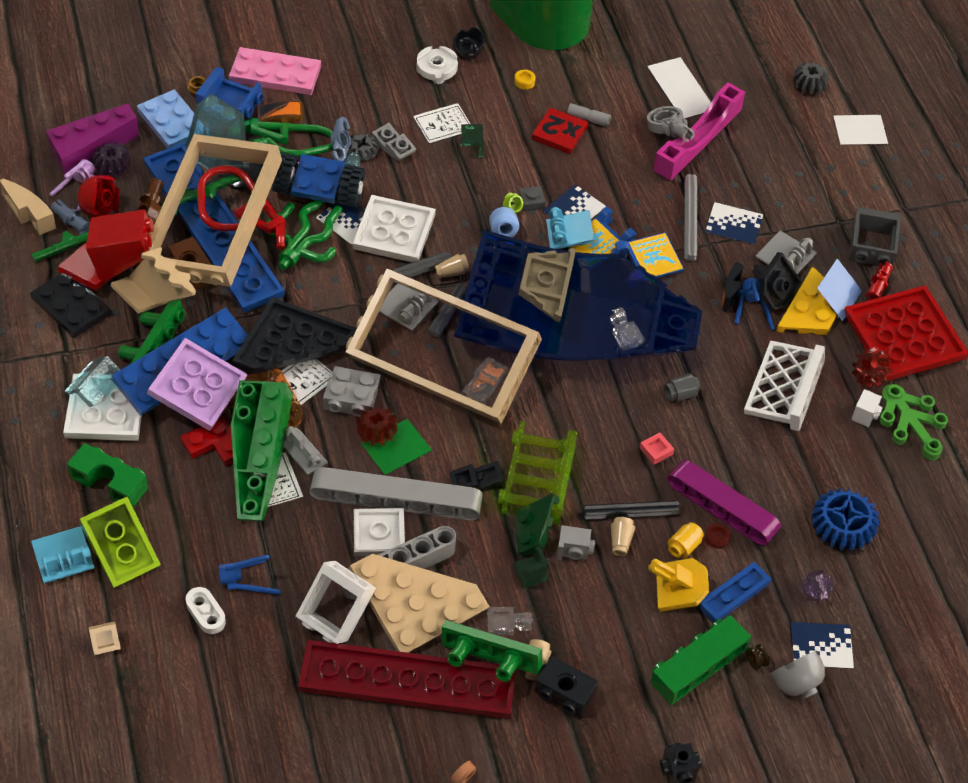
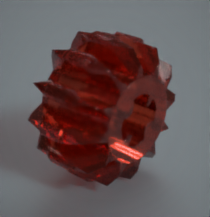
M873 347L871 350L864 349L863 355L856 354L858 361L852 363L855 367L852 373L857 377V382L862 385L864 384L868 388H873L874 385L881 387L882 380L888 381L887 374L893 373L892 369L889 368L893 362L888 358V354Z
M381 405L378 409L370 406L369 411L362 410L361 417H358L357 433L359 437H362L364 444L371 441L373 447L376 443H381L384 446L385 440L392 442L393 435L397 434V418L395 415H392L390 408L383 410Z

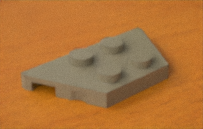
M574 248L569 249L566 253H556V250L545 253H528L518 294L557 322H560L576 252Z

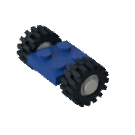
M280 153L282 162L271 189L273 192L334 204L339 193V204L352 207L359 206L365 180L364 168L345 165L343 161L305 154L301 155L299 161L297 155Z

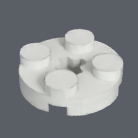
M433 46L424 48L417 56L416 70L424 78L432 80L436 84H441L444 80L456 74L458 70L457 55L454 51L444 46H439V49H433Z

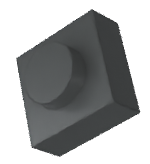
M541 186L520 188L519 196L523 199V211L545 208V199Z

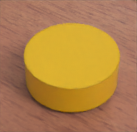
M520 70L515 74L514 83L520 89H531L535 85V74L529 70Z

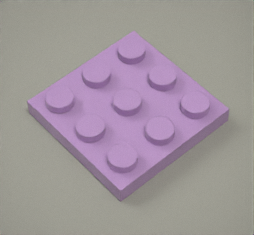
M185 338L151 384L147 394L211 431L237 393L239 380H245L247 374Z

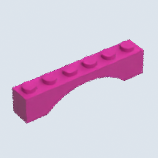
M730 83L723 86L716 93L700 119L691 128L695 133L694 138L691 141L688 139L689 142H685L681 138L668 141L656 152L653 171L671 181L742 110L745 91Z

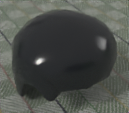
M473 26L469 30L461 29L453 39V49L462 58H476L484 49L485 36L480 29Z

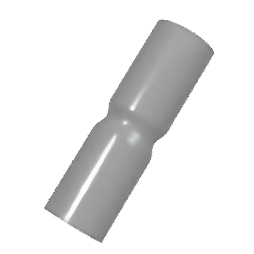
M572 103L568 107L567 114L605 127H608L610 123V114L590 110L589 108Z

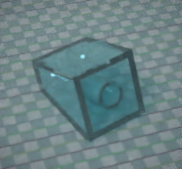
M210 94L196 105L186 148L188 149L194 134L246 141L244 114L213 94ZM200 156L197 163L209 170L217 166H227L233 160Z

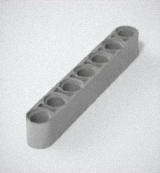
M319 467L314 470L309 492L313 498L318 500L375 508H404V512L462 520H476L479 518L483 497L480 490L472 487Z

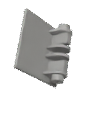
M779 231L755 258L769 265L776 253L781 252L796 274H798L817 252L812 250L813 240L811 238H803L799 242Z
M397 284L388 293L379 313L413 331L439 300Z

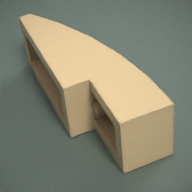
M4 178L0 180L2 195L21 224L30 221L39 235L56 229L53 212L38 196L12 181Z

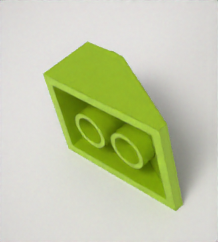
M128 497L80 518L79 523L113 588L161 566Z

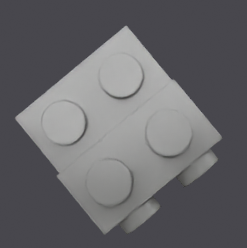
M335 366L323 396V409L370 418L381 382V375Z

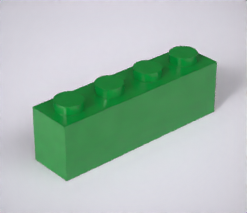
M731 615L723 621L718 619L705 634L699 633L696 635L690 645L685 648H678L668 661H661L656 664L652 669L653 674L650 684L672 706L745 652L749 647L752 636Z

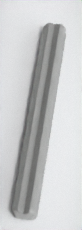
M687 174L685 176L684 258L687 261H695L697 256V176L695 174Z

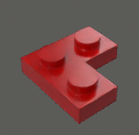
M224 416L217 420L211 431L201 426L180 436L181 443L191 459L214 449L224 466L233 463L231 427Z

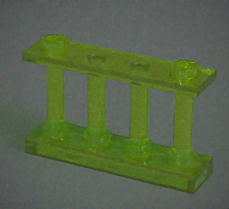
M520 421L519 430L514 429L512 444H515L506 487L505 489H500L498 503L502 504L501 514L506 515L509 503L527 506L539 500V498L511 493L513 483L550 489L552 493L559 496V503L553 505L551 517L554 518L552 524L560 525L578 431L568 430L567 439L555 440L524 434L525 421ZM524 443L560 450L559 453H563V458L553 460L520 453L521 446ZM522 463L554 469L556 473H559V477L550 480L516 473L517 464Z

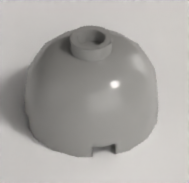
M814 651L794 660L786 666L778 668L771 675L776 685L786 695L798 696L802 694L805 699L818 692L816 687L824 680L825 667L818 651Z

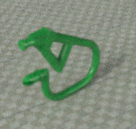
M251 118V120L238 122L235 126H229L230 134L250 132V135L260 136L259 139H253L250 142L278 145L276 142L283 145L287 144L289 132L291 131L321 133L330 139L333 133L331 129L319 125L261 122L259 118ZM332 143L303 150H291L278 145L280 153L297 155L298 158H301L302 154L312 156L333 150Z

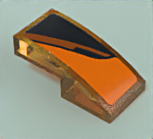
M277 101L258 105L259 121H282L283 123L292 124L304 120V104L302 101Z

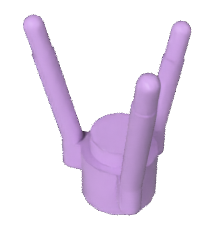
M81 160L78 165L64 175L66 179L50 192V196H54L73 178L82 183L88 177L94 176V165L88 160Z

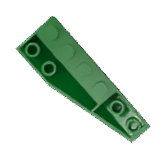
M239 380L231 421L237 519L241 521L263 522L281 462L286 438L285 431L288 427L293 393L285 382Z

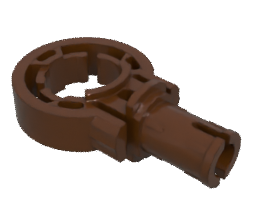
M157 178L150 180L147 192L140 196L141 203L137 209H145L148 218L152 219L153 225L160 213L162 206L160 194L164 187L163 181Z

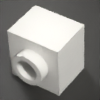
M864 389L851 420L869 427L872 420H878L883 408L879 406L882 396Z

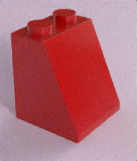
M145 209L91 218L86 250L99 280H102L101 282L108 281L144 260L141 258V254L147 252L152 247L150 235L154 231L152 219L148 218Z

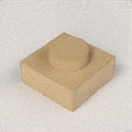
M115 621L89 627L94 655L121 649Z

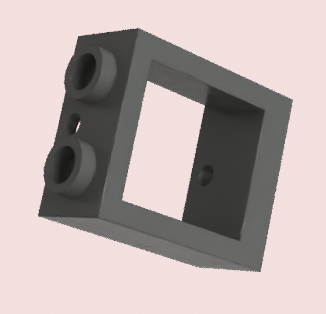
M857 207L852 224L848 260L877 266L881 262L883 266L886 262H889L893 266L898 253L901 214ZM859 229L889 234V250L858 244Z

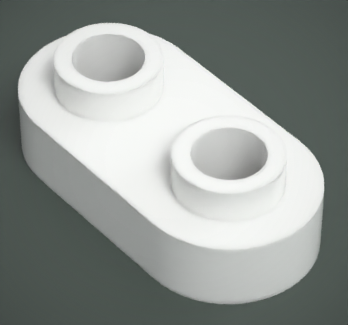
M203 587L191 589L186 595V606L199 627L208 634H216L222 631L226 624L225 614L210 591ZM197 602H203L202 605H196ZM210 621H216L215 624H208Z

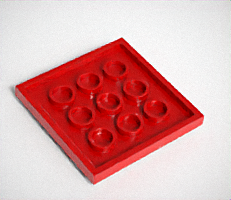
M926 285L844 308L847 320L885 382L965 360L968 357L966 347Z

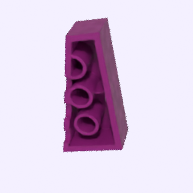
M127 103L46 130L49 149L62 173L65 175L78 165L81 160L90 161L95 157L101 158L106 155L107 150L111 148L117 149L138 137L139 131L137 117Z

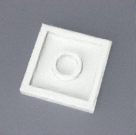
M404 508L354 509V556L378 555L405 543Z

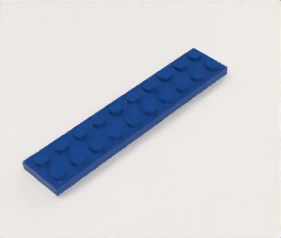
M184 143L143 158L144 165L152 177L163 181L164 187L162 192L166 197L187 151ZM196 164L187 188L191 190L197 189L199 179L204 174L198 164ZM217 191L214 199L206 197V212L212 220L225 224L238 223ZM198 198L179 205L178 216L210 263L215 266H222L236 231H218L208 227L199 216ZM249 241L232 286H226L243 313L269 303L271 298L279 299L285 296V290L252 242Z

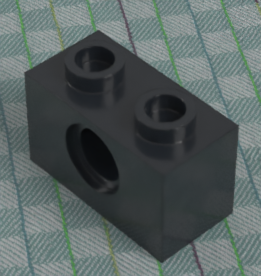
M552 656L536 680L535 693L544 701H551L557 704L566 713L575 714L581 718L596 694L598 681ZM560 687H568L570 690L564 691Z

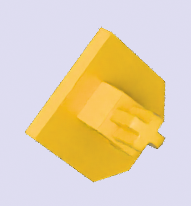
M694 558L667 563L653 559L648 567L649 571L657 575V597L660 612L698 606L709 593L708 570L706 566Z

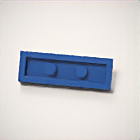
M753 562L708 594L697 607L714 623L718 619L726 617L770 585L772 579Z

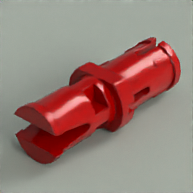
M881 262L876 274L872 276L870 288L866 293L867 300L880 298L883 290L887 288V279L893 270V266L889 262H886L884 266Z

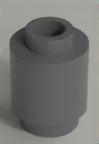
M691 373L670 379L668 383L663 385L664 394L669 402H679L695 397L701 388L698 378L694 377Z

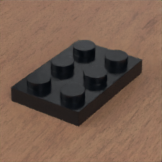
M60 273L30 292L31 298L73 339L111 315V309L87 286L73 280L72 277L64 273Z

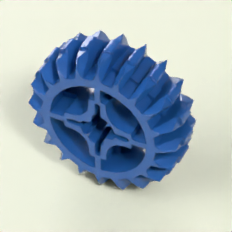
M841 488L836 492L830 489L827 495L822 494L814 505V510L811 514V519H813L812 527L816 528V535L822 536V543L826 541L831 542V548L837 545L840 551H842L844 547H847L850 552L855 547L861 549L864 544L868 545L877 534L879 512L874 510L875 503H868V496L860 497V491L854 494L851 493L850 488L846 492H843Z

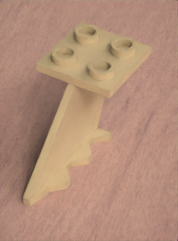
M161 247L142 253L141 258L144 260L129 277L111 283V287L138 314L164 305L169 301L196 294L195 288L189 282L191 276L188 273L177 271L175 269L176 261L163 257L161 255Z

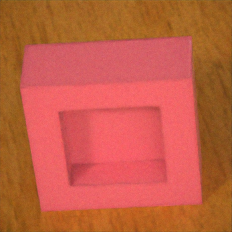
M660 432L640 443V449L653 465L672 456L674 453V448Z

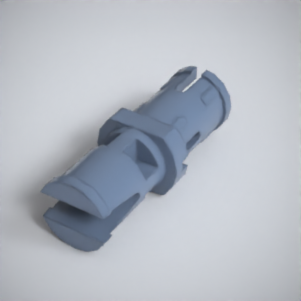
M60 199L56 200L57 203L53 202L51 211L61 217L67 226L71 225L80 234L89 231L90 222L82 218L76 209H71Z

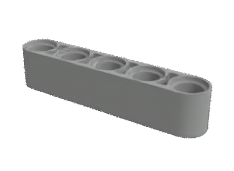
M441 526L378 555L425 569L450 558L455 553L456 533L449 526ZM343 587V593L347 598L357 599L356 595Z

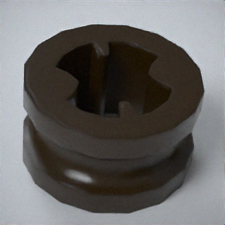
M761 644L755 645V649L750 647L746 650L747 659L754 670H759L761 665L763 667L769 666V656Z

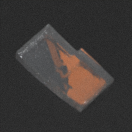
M487 357L475 370L474 378L462 390L461 395L485 404L504 377L508 367Z

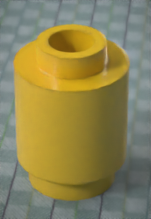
M692 522L684 524L668 540L669 552L676 558H687L702 542L704 536L702 529Z

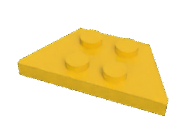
M812 267L781 319L777 332L784 333L785 329L798 330V334L814 333L816 335H827L838 315L817 289L824 277L815 268Z

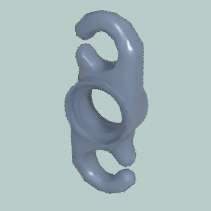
M344 117L336 120L333 133L331 134L332 148L336 150L332 151V157L334 160L343 162L346 160L348 148L351 145V139L347 131L350 129V126Z

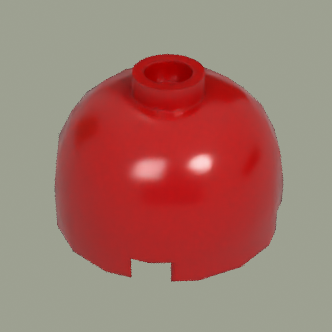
M95 175L88 177L82 182L77 193V200L84 214L93 218L110 215L112 210L117 212L120 202L119 187H115L113 181L116 180L109 175Z

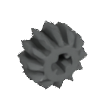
M812 61L809 64L803 62L802 65H798L793 76V84H795L796 89L802 90V94L807 92L810 96L812 93L819 95L821 91H824L829 80V73L826 71V67H820V63L813 64Z

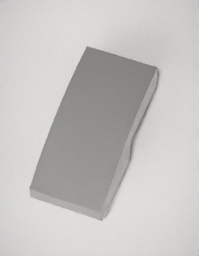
M390 123L378 128L371 134V137H376L379 146L398 161L416 151L415 146L404 134L399 135Z

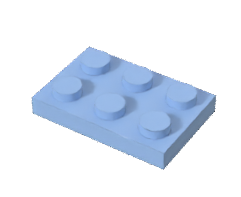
M175 89L137 105L138 113L167 149L181 143L191 142L194 134L207 135V128Z

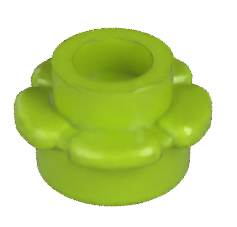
M508 193L503 201V207H508L515 213L520 212L523 208V199L516 193Z

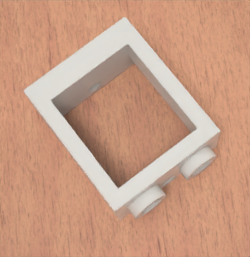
M336 561L324 562L296 617L303 621L302 624L306 628L313 631L317 630L323 634V639L327 642L336 644L347 642L376 587ZM331 580L357 596L341 629L315 612Z

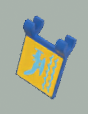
M608 206L604 207L591 220L594 241L566 247L568 250L571 248L576 249L575 257L590 271L613 256L611 249L616 248L615 242L636 240L633 237L637 233L632 228L627 229L620 237L608 226L613 221V218L610 216L613 214V211Z
M666 232L629 242L618 241L614 244L616 248L611 249L614 258L628 253L636 271L629 274L631 278L626 279L629 288H634L646 281L684 271V267Z

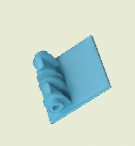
M554 207L549 212L550 219H546L550 250L594 241L590 210L563 216L559 208Z
M81 526L31 541L44 583L94 569L91 553Z

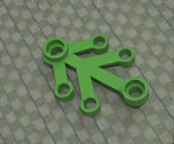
M890 384L885 386L882 391V398L886 406L879 418L880 424L885 427L891 426L895 420L893 412L895 407H897L901 412L898 427L892 436L893 442L898 445L906 442L909 424L923 443L921 449L923 457L928 460H937L943 450L941 442L931 438L920 422L933 425L937 429H943L946 427L948 417L943 413H936L933 416L911 409L907 405L918 406L923 411H931L935 404L932 396L924 395L922 398L906 394L904 389L898 385Z

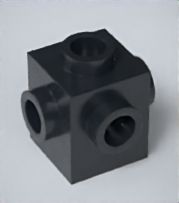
M674 743L665 748L663 758L660 760L661 772L663 776H666L668 783L694 782L699 768H701L699 753L694 752L691 743Z

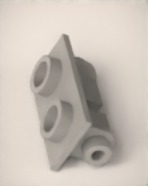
M290 426L286 429L284 448L307 475L313 473L316 468L328 464L327 460L298 428Z

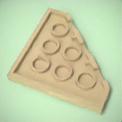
M371 554L349 566L350 571L376 587L369 604L395 650L399 652L410 653L442 635L441 626L446 620L462 624L490 607L476 584L376 554Z

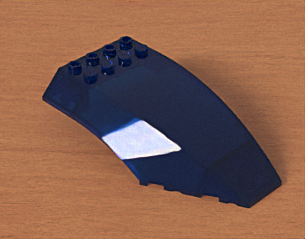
M483 229L463 301L539 332L542 340L534 355L535 358L567 361L623 360L664 356L696 349L703 311L690 304L682 295L677 296L666 288L667 284L655 275L648 273L640 264L638 266L633 264L622 251L620 254L575 252L560 322H557L518 293L528 253H545L556 250V253H566L568 251L532 244ZM460 310L454 332V337L514 354L519 353L526 338Z

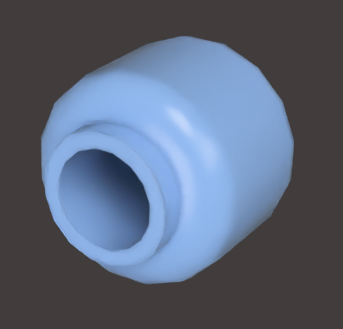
M500 207L491 213L489 224L495 237L507 240L517 234L519 221L512 209Z

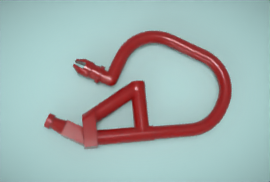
M234 166L213 167L207 170L198 182L199 216L208 227L214 230L236 231L239 223H218L208 216L205 196L206 183L214 175L223 173L234 174L240 177L251 192L254 189L255 183L240 168ZM266 199L263 210L271 221L265 222L258 219L255 227L269 234L275 232L276 248L283 250L285 249L286 221L282 215L279 216ZM247 203L233 210L236 218L241 220Z

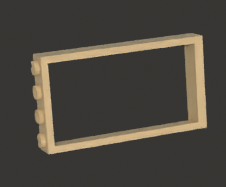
M194 134L154 224V231L150 235L152 247L148 251L161 247L200 156L262 164L263 167L222 266L174 259L176 261L175 269L188 273L191 276L190 281L194 283L201 282L215 286L231 287L282 158L278 145Z
M386 269L384 275L382 274L378 279V288L375 294L371 295L367 301V310L364 316H361L357 321V330L354 336H351L347 341L346 353L351 359L502 424L542 340L539 332ZM394 282L526 337L492 408L360 351Z

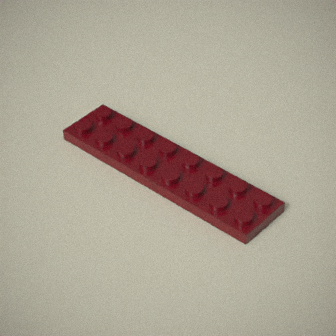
M307 640L298 691L510 719L516 670L509 682H503L496 677V670L499 664L464 660L460 667H454L449 664L448 658Z

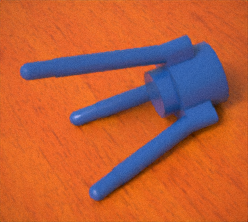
M756 278L746 279L742 285L743 290L739 291V301L734 323L736 325L739 324L745 298L749 302H758L760 300L770 329L774 330L775 326L768 306L759 294L760 281Z
M269 555L219 565L221 585L228 584V590L240 589L277 595L281 593L279 589L237 583L238 580H242L241 568L265 563L269 559Z

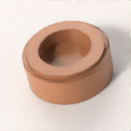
M471 761L465 762L451 776V782L466 783L475 774L476 767Z

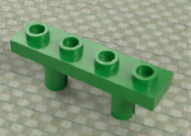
M180 299L169 301L161 314L148 311L142 312L140 315L141 325L152 326L153 328L140 348L121 345L118 351L119 358L132 361V364L170 341L174 337L177 327L185 318V311Z
M447 620L441 626L442 646L452 649L447 656V660L454 667H460L466 656L471 654L500 663L496 670V677L503 682H509L516 669L537 675L542 670L541 648Z

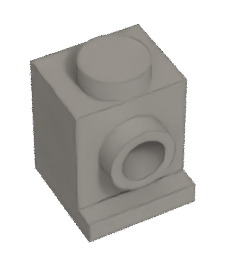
M562 525L557 560H562V556L573 560H587L588 555H593L595 540L590 539L591 529Z

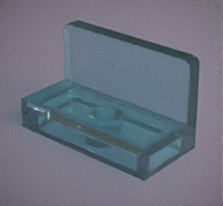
M108 356L93 359L65 390V393L67 395L77 393L89 407L95 406L114 384L111 380L112 375L120 371V369Z

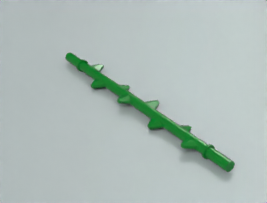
M234 174L225 178H219V180L205 186V196L214 199L216 190L225 189V187L242 181V179ZM186 188L179 205L198 198L197 189L191 190ZM68 231L63 232L62 242L52 244L53 246L31 254L34 262L55 254L59 255L60 252L85 242L87 243L89 231L76 237Z

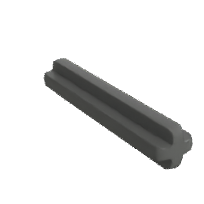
M446 251L392 269V271L411 278L434 270L436 265L451 258V255Z
M457 284L450 295L463 300L467 295L468 288L462 284ZM445 303L428 328V334L438 338L458 308Z

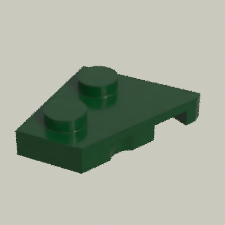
M552 493L515 511L518 554L527 557L545 548L548 531L554 519L550 514L553 505L559 503V496Z

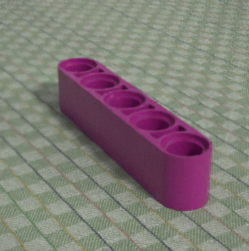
M682 460L667 477L668 484L675 491L758 545H767L781 528L780 521L773 514L688 460Z

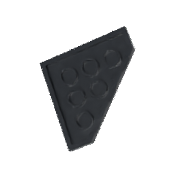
M271 298L233 358L232 366L251 374H258L347 350V341L351 336H354L357 328Z

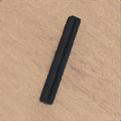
M677 500L584 505L582 508L584 519L678 515L680 513V503Z

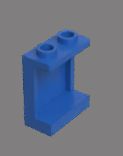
M219 67L213 70L196 92L197 109L237 124L250 118L256 106L260 105L264 98L261 83L257 82L252 89L227 80L224 76V69Z

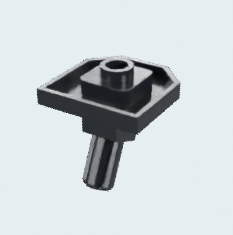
M777 252L767 268L763 264H755L752 273L760 281L759 294L769 309L786 308L802 284V281L784 254Z

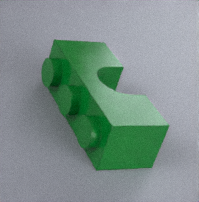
M84 443L67 463L69 477L88 488H91L100 479H112L108 484L110 499L115 502L128 497L132 507H134L148 490L147 477L141 469L126 465L120 458H113L96 446L92 447Z

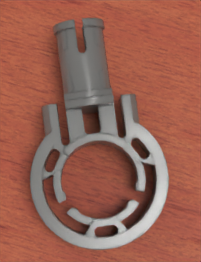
M664 106L648 113L647 123L648 129L651 132L666 134L667 136L671 134V137H680L685 142H689L688 139L691 141L694 138V130L687 127L688 123L683 118L681 109L673 106Z

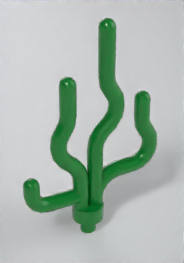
M314 200L306 204L298 215L301 223L300 230L293 239L285 233L284 243L286 247L279 255L280 262L278 267L282 270H286L287 267L291 268L300 257L317 263L330 261L336 254L334 247L328 248L323 254L307 250V247L326 241L331 236L333 223L342 212L341 206H335L326 217L323 232L306 237L310 230L308 214L317 210L324 202ZM287 203L282 211L277 214L279 216L282 215L286 219L294 210V203ZM275 232L272 234L267 233L269 236L276 239Z

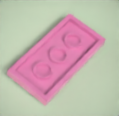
M240 47L229 74V80L255 86L258 82L264 88L312 95L321 69V60Z

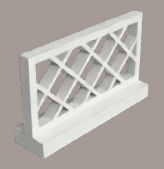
M770 341L745 405L744 414L788 423L791 430L800 431L825 362V346L816 345L815 349ZM775 349L783 351L785 355L775 358L772 353ZM803 355L808 356V359L798 363L794 357ZM790 360L793 366L783 369L780 363ZM776 366L779 372L772 375L766 372V369ZM798 370L801 377L791 380L788 374ZM784 377L787 383L777 387L774 380ZM769 383L773 389L762 393L759 386ZM792 388L795 394L785 398L782 391ZM777 394L781 400L770 404L767 398ZM761 400L766 405L761 409L752 407L754 403ZM784 405L789 410L787 415L775 411V409Z

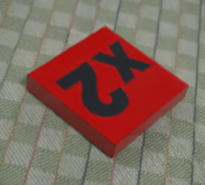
M550 107L533 132L532 140L571 154L588 128V121Z

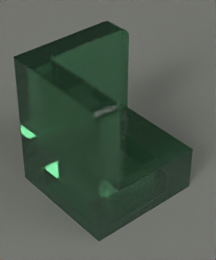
M461 124L460 145L478 146V157H483V124Z
M540 545L534 547L533 557L514 563V569L523 588L547 581L549 564Z

